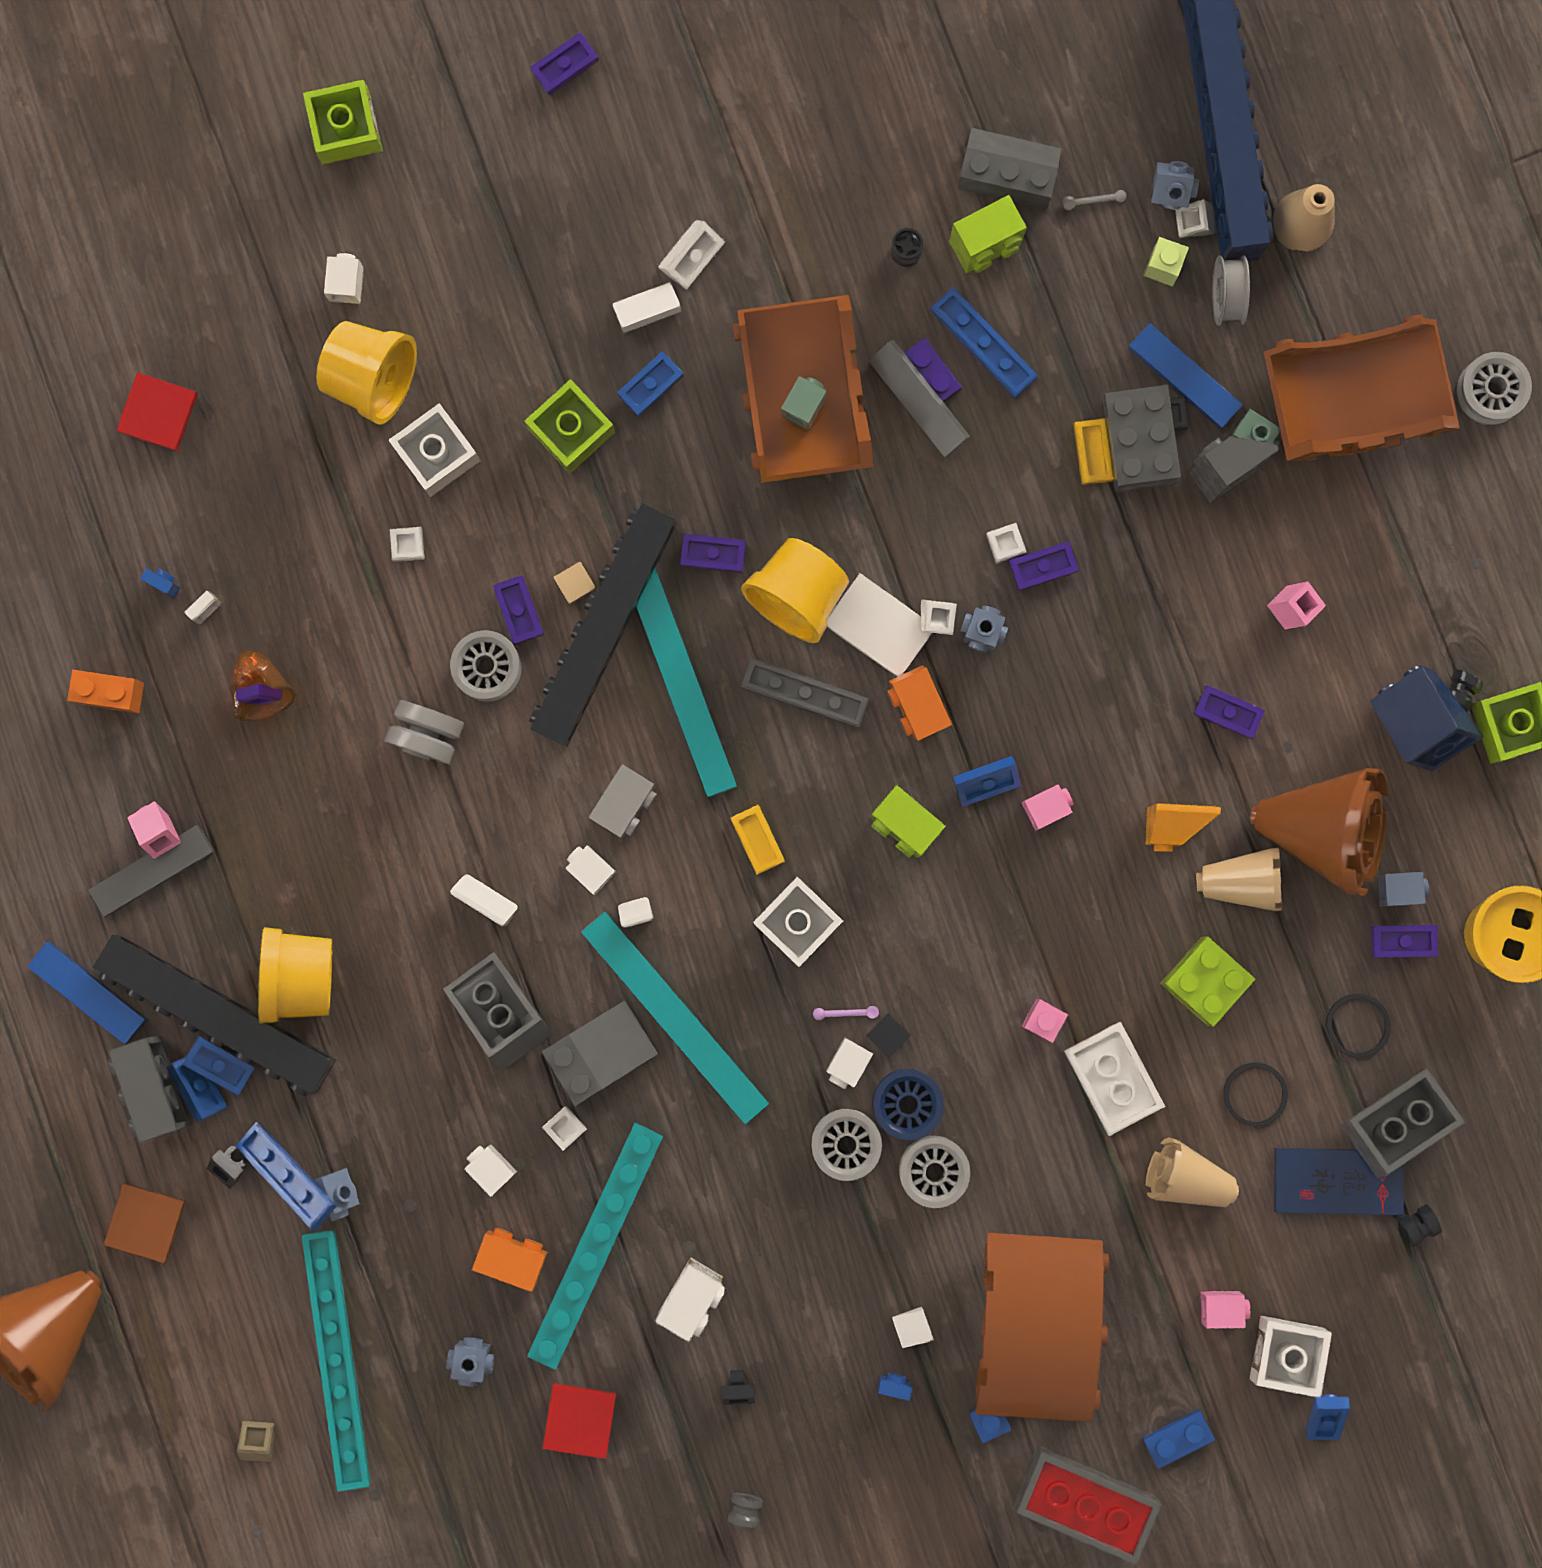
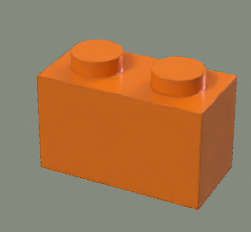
M917 667L888 681L891 689L887 690V694L894 708L899 706L904 717L900 719V723L907 736L912 734L913 738L919 741L952 725L926 667Z
M72 670L67 701L78 705L139 714L144 683L133 678Z
M495 1228L494 1232L488 1230L484 1235L472 1270L532 1292L536 1287L548 1252L542 1250L543 1245L536 1241L525 1239L523 1243L512 1239L513 1234L500 1228Z

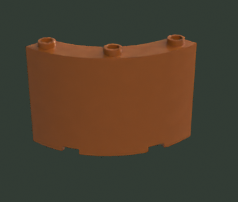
M849 295L737 310L739 322L733 323L735 342L741 341L748 386V393H742L745 412L751 411L757 449V452L751 453L753 471H760L761 483L874 467L871 438L862 402L863 392L860 372L857 367L856 353L850 352V350L856 349ZM799 376L806 380L808 377L816 379L824 385L823 389L827 391V399L809 431L781 417V407Z
M1414 315L1405 318L1404 323L1357 336H1353L1352 333H1343L1335 336L1334 340L1294 342L1293 339H1285L1276 342L1275 348L1264 352L1287 461L1315 460L1317 457L1328 453L1329 458L1366 453L1402 445L1401 438L1406 440L1420 436L1422 440L1460 429L1435 319L1423 318V315Z
M987 1233L984 1249V1290L986 1291V1303L982 1316L981 1341L983 1342L982 1356H979L976 1380V1414L1091 1422L1094 1409L1099 1410L1100 1390H1097L1101 1346L1107 1345L1108 1338L1107 1326H1102L1104 1273H1108L1109 1255L1103 1253V1240Z

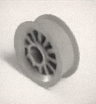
M1219 255L1215 261L1212 283V306L1216 325H1221L1222 321L1238 320L1240 325H1244L1248 314L1250 297V275L1247 258L1245 255H1242L1239 260H1223V257Z
M1490 352L1479 356L1463 370L1457 382V399L1464 413L1474 421L1486 425L1501 424L1518 414L1526 406L1531 396L1532 381L1527 368L1518 358L1504 352ZM1489 382H1493L1499 387V395L1490 392L1488 388Z
M482 630L473 632L459 641L451 655L450 670L454 682L466 695L478 701L491 702L506 697L515 689L521 677L522 663L517 649L505 636L494 631ZM486 644H492L489 652H487ZM481 645L482 653H478L475 647ZM497 647H500L502 650L494 656ZM470 651L474 653V658L467 656ZM505 655H507L508 660L499 661ZM486 658L492 659L494 661L493 670L488 674H481L478 670L479 663ZM464 661H468L472 665L464 666ZM509 666L508 672L500 669V667ZM474 671L469 676H465L464 672ZM498 674L505 676L502 682L497 677ZM478 677L475 686L470 684V682ZM491 679H494L498 685L492 687ZM484 680L486 683V689L481 688Z
M839 1109L827 1114L819 1121L812 1135V1152L817 1165L825 1174L837 1180L852 1181L866 1176L874 1169L881 1156L882 1140L879 1130L867 1115L857 1110ZM844 1121V1131L841 1132L837 1123ZM848 1121L855 1123L851 1132L849 1131ZM832 1126L836 1130L837 1136L828 1132ZM859 1126L865 1129V1131L855 1135ZM867 1135L869 1136L870 1142H859L860 1139ZM824 1136L831 1138L834 1142H823ZM844 1136L852 1137L856 1142L854 1150L850 1153L841 1152L837 1147L840 1138ZM834 1147L832 1151L827 1154L824 1153L823 1148ZM859 1147H870L868 1154L860 1150ZM838 1154L834 1163L828 1160L830 1157ZM856 1154L863 1156L865 1158L864 1161L860 1163L856 1157ZM842 1158L845 1160V1168L838 1167ZM849 1158L853 1159L856 1166L849 1168Z
M925 1136L914 1141L904 1151L899 1164V1177L904 1190L916 1203L929 1208H942L956 1202L966 1191L970 1180V1165L965 1153L953 1141L941 1136ZM932 1148V1158H929L925 1150ZM938 1148L944 1150L939 1159L937 1158ZM921 1152L926 1160L925 1162L916 1158ZM950 1153L953 1156V1158L943 1163L947 1155ZM913 1162L922 1166L921 1169L912 1168ZM932 1163H938L943 1167V1174L937 1180H930L926 1177V1169ZM953 1164H957L958 1169H947ZM911 1174H922L918 1178L912 1180ZM957 1175L956 1181H953L947 1176ZM925 1180V1183L919 1190L915 1185ZM945 1181L952 1185L948 1191L943 1184ZM929 1185H932L931 1195L925 1193ZM937 1185H940L943 1191L942 1194L937 1195Z

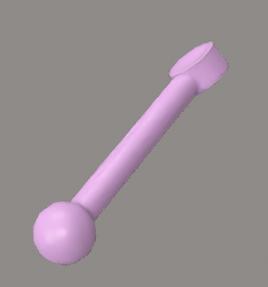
M869 1006L867 1009L824 1011L822 1008H816L813 1011V1017L816 1020H822L824 1017L868 1016L874 1019L879 1015V1010L875 1006Z

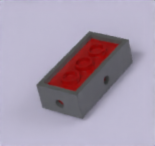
M1037 1445L1013 1505L1016 1512L1022 1516L1137 1565L1162 1504L1153 1494Z

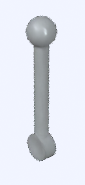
M1119 190L1115 194L1080 199L1067 196L1063 199L1062 203L1066 210H1071L1075 205L1112 200L1124 202L1127 194L1125 191Z

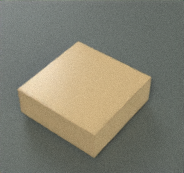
M581 562L554 576L569 605L597 590Z

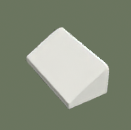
M696 220L658 268L687 290L725 241L704 221Z
M670 282L613 303L623 333L681 312V306Z
M467 874L450 891L451 895L500 926H507L518 909L516 904Z

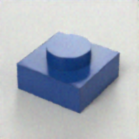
M146 568L140 578L142 581L174 599L180 590L179 586L172 583L175 577L160 568L157 569L156 573Z
M888 1373L887 1377L879 1376L877 1391L879 1394L910 1401L912 1385L910 1382H906L907 1377L896 1373Z
M976 1408L969 1411V1415L982 1443L1011 1431L1005 1416L976 1414Z

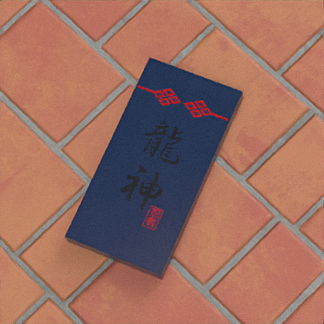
M1274 1148V1212L1404 1215V1164L1390 1174L1377 1179L1357 1149Z

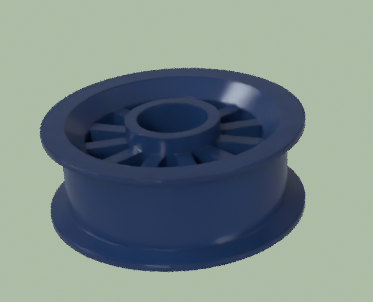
M899 1069L889 1073L879 1082L873 1095V1111L878 1123L888 1134L898 1139L916 1140L928 1135L936 1128L943 1114V1096L938 1085L932 1078L919 1070ZM902 1081H904L905 1091L903 1092L897 1084ZM909 1081L916 1082L912 1091L909 1089ZM920 1085H923L926 1089L916 1095ZM893 1086L898 1092L897 1096L888 1092ZM928 1094L930 1095L931 1100H929V1101H921V1100H920V1099L923 1098L924 1096H926V1095H928ZM907 1095L915 1097L917 1102L915 1110L910 1113H904L899 1108L901 1098ZM886 1096L894 1099L895 1102L885 1103ZM921 1106H931L930 1113L921 1109ZM885 1108H896L889 1114H886ZM921 1113L927 1116V1118L922 1122L917 1114ZM897 1114H900L896 1123L894 1124L890 1119L896 1116ZM904 1117H906L907 1128L900 1126ZM911 1117H914L919 1125L912 1127Z

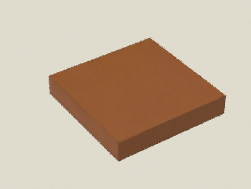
M123 1183L104 1245L166 1263L186 1201L136 1185Z

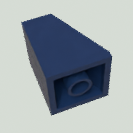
M1422 665L1406 671L1403 679L1395 684L1383 687L1379 690L1378 696L1370 701L1406 764L1433 771L1484 737L1436 671Z

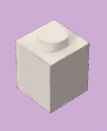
M345 253L337 254V257H327L324 294L330 302L360 304L363 266L359 259H355L354 255Z
M588 845L584 849L580 846L577 847L567 858L570 864L566 869L594 895L617 873Z
M844 1037L826 1069V1072L831 1074L829 1080L846 1089L848 1084L855 1088L873 1053Z
M480 1145L466 1158L470 1164L465 1170L490 1196L494 1195L517 1172L492 1145L487 1146L485 1149Z

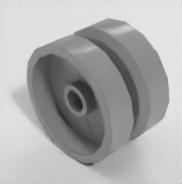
M398 700L393 715L399 721L411 726L410 729L398 725L389 726L384 742L399 747L403 752L450 765L455 749L452 745L438 740L439 735L450 739H458L465 723L429 708Z

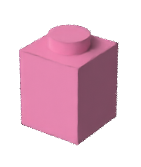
M1307 581L1286 586L1267 606L1284 629L1307 626L1326 605Z
M1058 784L1023 801L1022 805L1036 831L1073 813L1070 807L1074 803L1067 789L1061 790Z
M155 801L127 817L139 845L153 859L181 843L169 815Z
M1036 999L1021 1026L1053 1043L1068 1014L1041 999Z
M1239 1291L1201 1292L1202 1325L1206 1328H1246L1245 1319L1250 1318V1303L1248 1299H1245L1244 1294Z

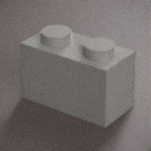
M622 764L588 818L621 839L624 838L625 834L631 836L640 822L636 817L642 807L648 809L654 801L657 793L653 792L656 786Z

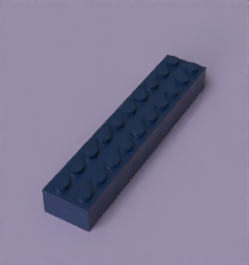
M1182 0L1219 254L1223 257V260H1239L1242 255H1245L1247 261H1255L1260 258L1273 239V227L1270 221L1267 222L1265 210H1268V195L1266 191H1262L1261 180L1264 177L1263 163L1261 160H1257L1256 149L1259 148L1258 131L1253 130L1251 119H1254L1255 109L1253 100H1248L1247 89L1250 87V75L1248 69L1244 70L1242 61L1245 58V43L1243 39H1239L1238 28L1241 26L1240 11L1234 8L1233 0Z

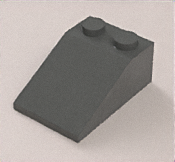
M495 952L443 989L485 1053L501 1071L553 1034Z
M626 1000L541 1051L574 1106L658 1054Z

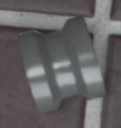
M732 1493L731 1502L733 1509L728 1513L727 1521L742 1527H758L759 1518L757 1513L762 1508L763 1499L745 1493Z

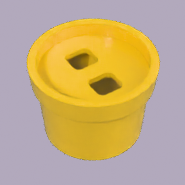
M344 321L331 332L322 349L316 376L318 388L321 392L357 409L358 413L366 419L379 425L384 424L398 411L410 388L417 360L416 342L408 334L396 331L382 332Z
M788 538L761 571L754 572L741 586V591L747 601L775 626L802 641L818 643L828 626L827 619L847 587L849 579L841 567L825 553L807 542L796 538Z
M1529 886L1504 888L1489 896L1472 910L1465 924L1464 939L1469 954L1479 965L1494 975L1512 982L1526 983L1542 979V890ZM1516 908L1526 911L1525 915L1531 923L1528 930L1512 925L1511 920ZM1508 938L1521 942L1524 945L1521 958L1518 961L1502 955L1504 942Z
M264 927L259 975V1023L278 1022L279 1018L329 1016L332 978V939L284 934L282 929Z

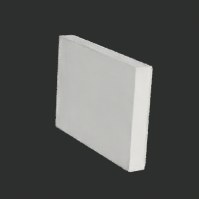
M861 573L827 619V628L896 677L905 672L932 634L922 632L920 615Z
M1121 1022L1064 1050L1108 1136L1165 1107Z

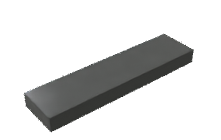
M894 340L889 341L869 360V363L944 457L952 454L970 437Z
M752 657L741 685L743 689L858 729L869 701L868 697Z
M196 825L179 835L181 843L159 857L153 859L147 854L88 889L103 917L111 915L215 853L200 826Z

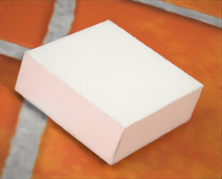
M1016 523L986 533L996 564L1026 554V549Z
M421 527L390 529L393 562L425 559Z
M206 591L184 613L192 621L202 624L221 605V602L212 593Z
M567 1105L542 1127L563 1151L587 1130L585 1125Z

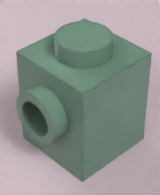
M799 376L781 407V417L809 431L827 399V391L823 389L824 385L814 378L808 377L806 380Z
M1249 409L1231 435L1237 438L1272 443L1277 446L1281 442V440L1276 438L1280 432V427L1252 409Z

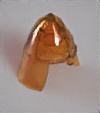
M244 650L237 657L231 686L234 695L236 719L241 721L267 719L281 713L295 701L296 693L294 689L285 681L279 670L274 667L266 656L258 651ZM262 684L274 689H282V699L264 705L242 703L236 701V690Z

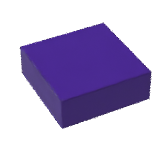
M256 684L236 690V701L242 703L264 705L282 699V689L279 687Z

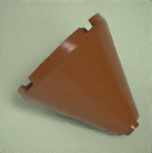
M1364 768L1263 799L1258 803V806L1254 805L1252 808L1251 824H1255V830L1347 894L1364 896L1367 894L1368 889L1361 887L1364 881H1374L1385 841L1388 811H1383L1382 796L1388 797L1389 795L1387 776L1382 769Z
M79 1270L0 1297V1376L35 1407L42 1401L44 1404L41 1408L43 1412H47L57 1403L102 1294L99 1288L102 1282L90 1270L87 1273Z

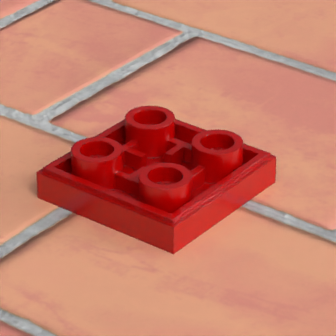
M137 372L116 431L178 452L198 393Z
M553 1383L543 1449L606 1459L617 1393Z

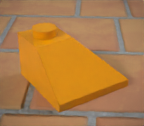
M1154 804L1147 807L1145 845H1154V851L1173 852V846L1183 845L1221 813V807Z

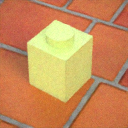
M1159 237L1153 248L1144 276L1173 286L1179 276L1189 247Z

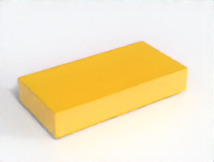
M1106 418L1074 422L1082 485L1113 481L1114 475Z
M759 804L730 818L757 875L785 862Z

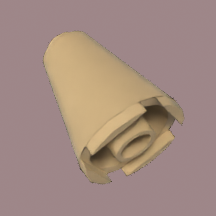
M1316 184L1292 192L1282 198L1275 208L1272 224L1278 241L1290 250L1311 252L1321 247L1330 238L1335 224V200L1332 191L1325 185Z
M1270 848L1203 866L1202 873H1196L1197 892L1203 891L1204 898L1266 910L1282 911L1279 848Z
M1168 1137L1160 1143L1165 1145L1161 1153L1154 1152L1147 1170L1146 1186L1151 1187V1193H1147L1148 1197L1157 1201L1227 1207L1230 1203L1235 1202L1239 1194V1186L1235 1177L1177 1139Z

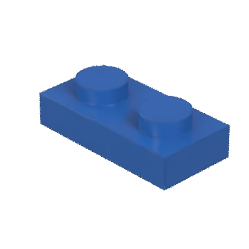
M662 351L617 392V395L639 418L684 377V373Z
M1012 756L953 777L958 799L962 807L1021 787L1017 766Z
M199 1035L182 1062L186 1067L239 1095L255 1068Z
M184 1058L166 1068L198 1123L223 1110L227 1105L215 1083L183 1065Z
M1332 1394L1315 1397L1305 1428L1307 1440L1340 1439L1350 1410L1348 1397H1337Z
M1199 1409L1142 1437L1158 1469L1215 1440Z

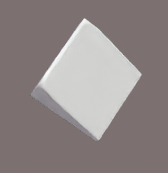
M1203 199L1189 203L1188 208L1181 207L1175 210L1179 238L1216 233L1213 207L1210 202Z
M921 599L922 632L953 635L957 604Z
M647 897L622 903L618 906L620 922L624 928L654 919Z
M922 1307L892 1317L902 1348L933 1340Z

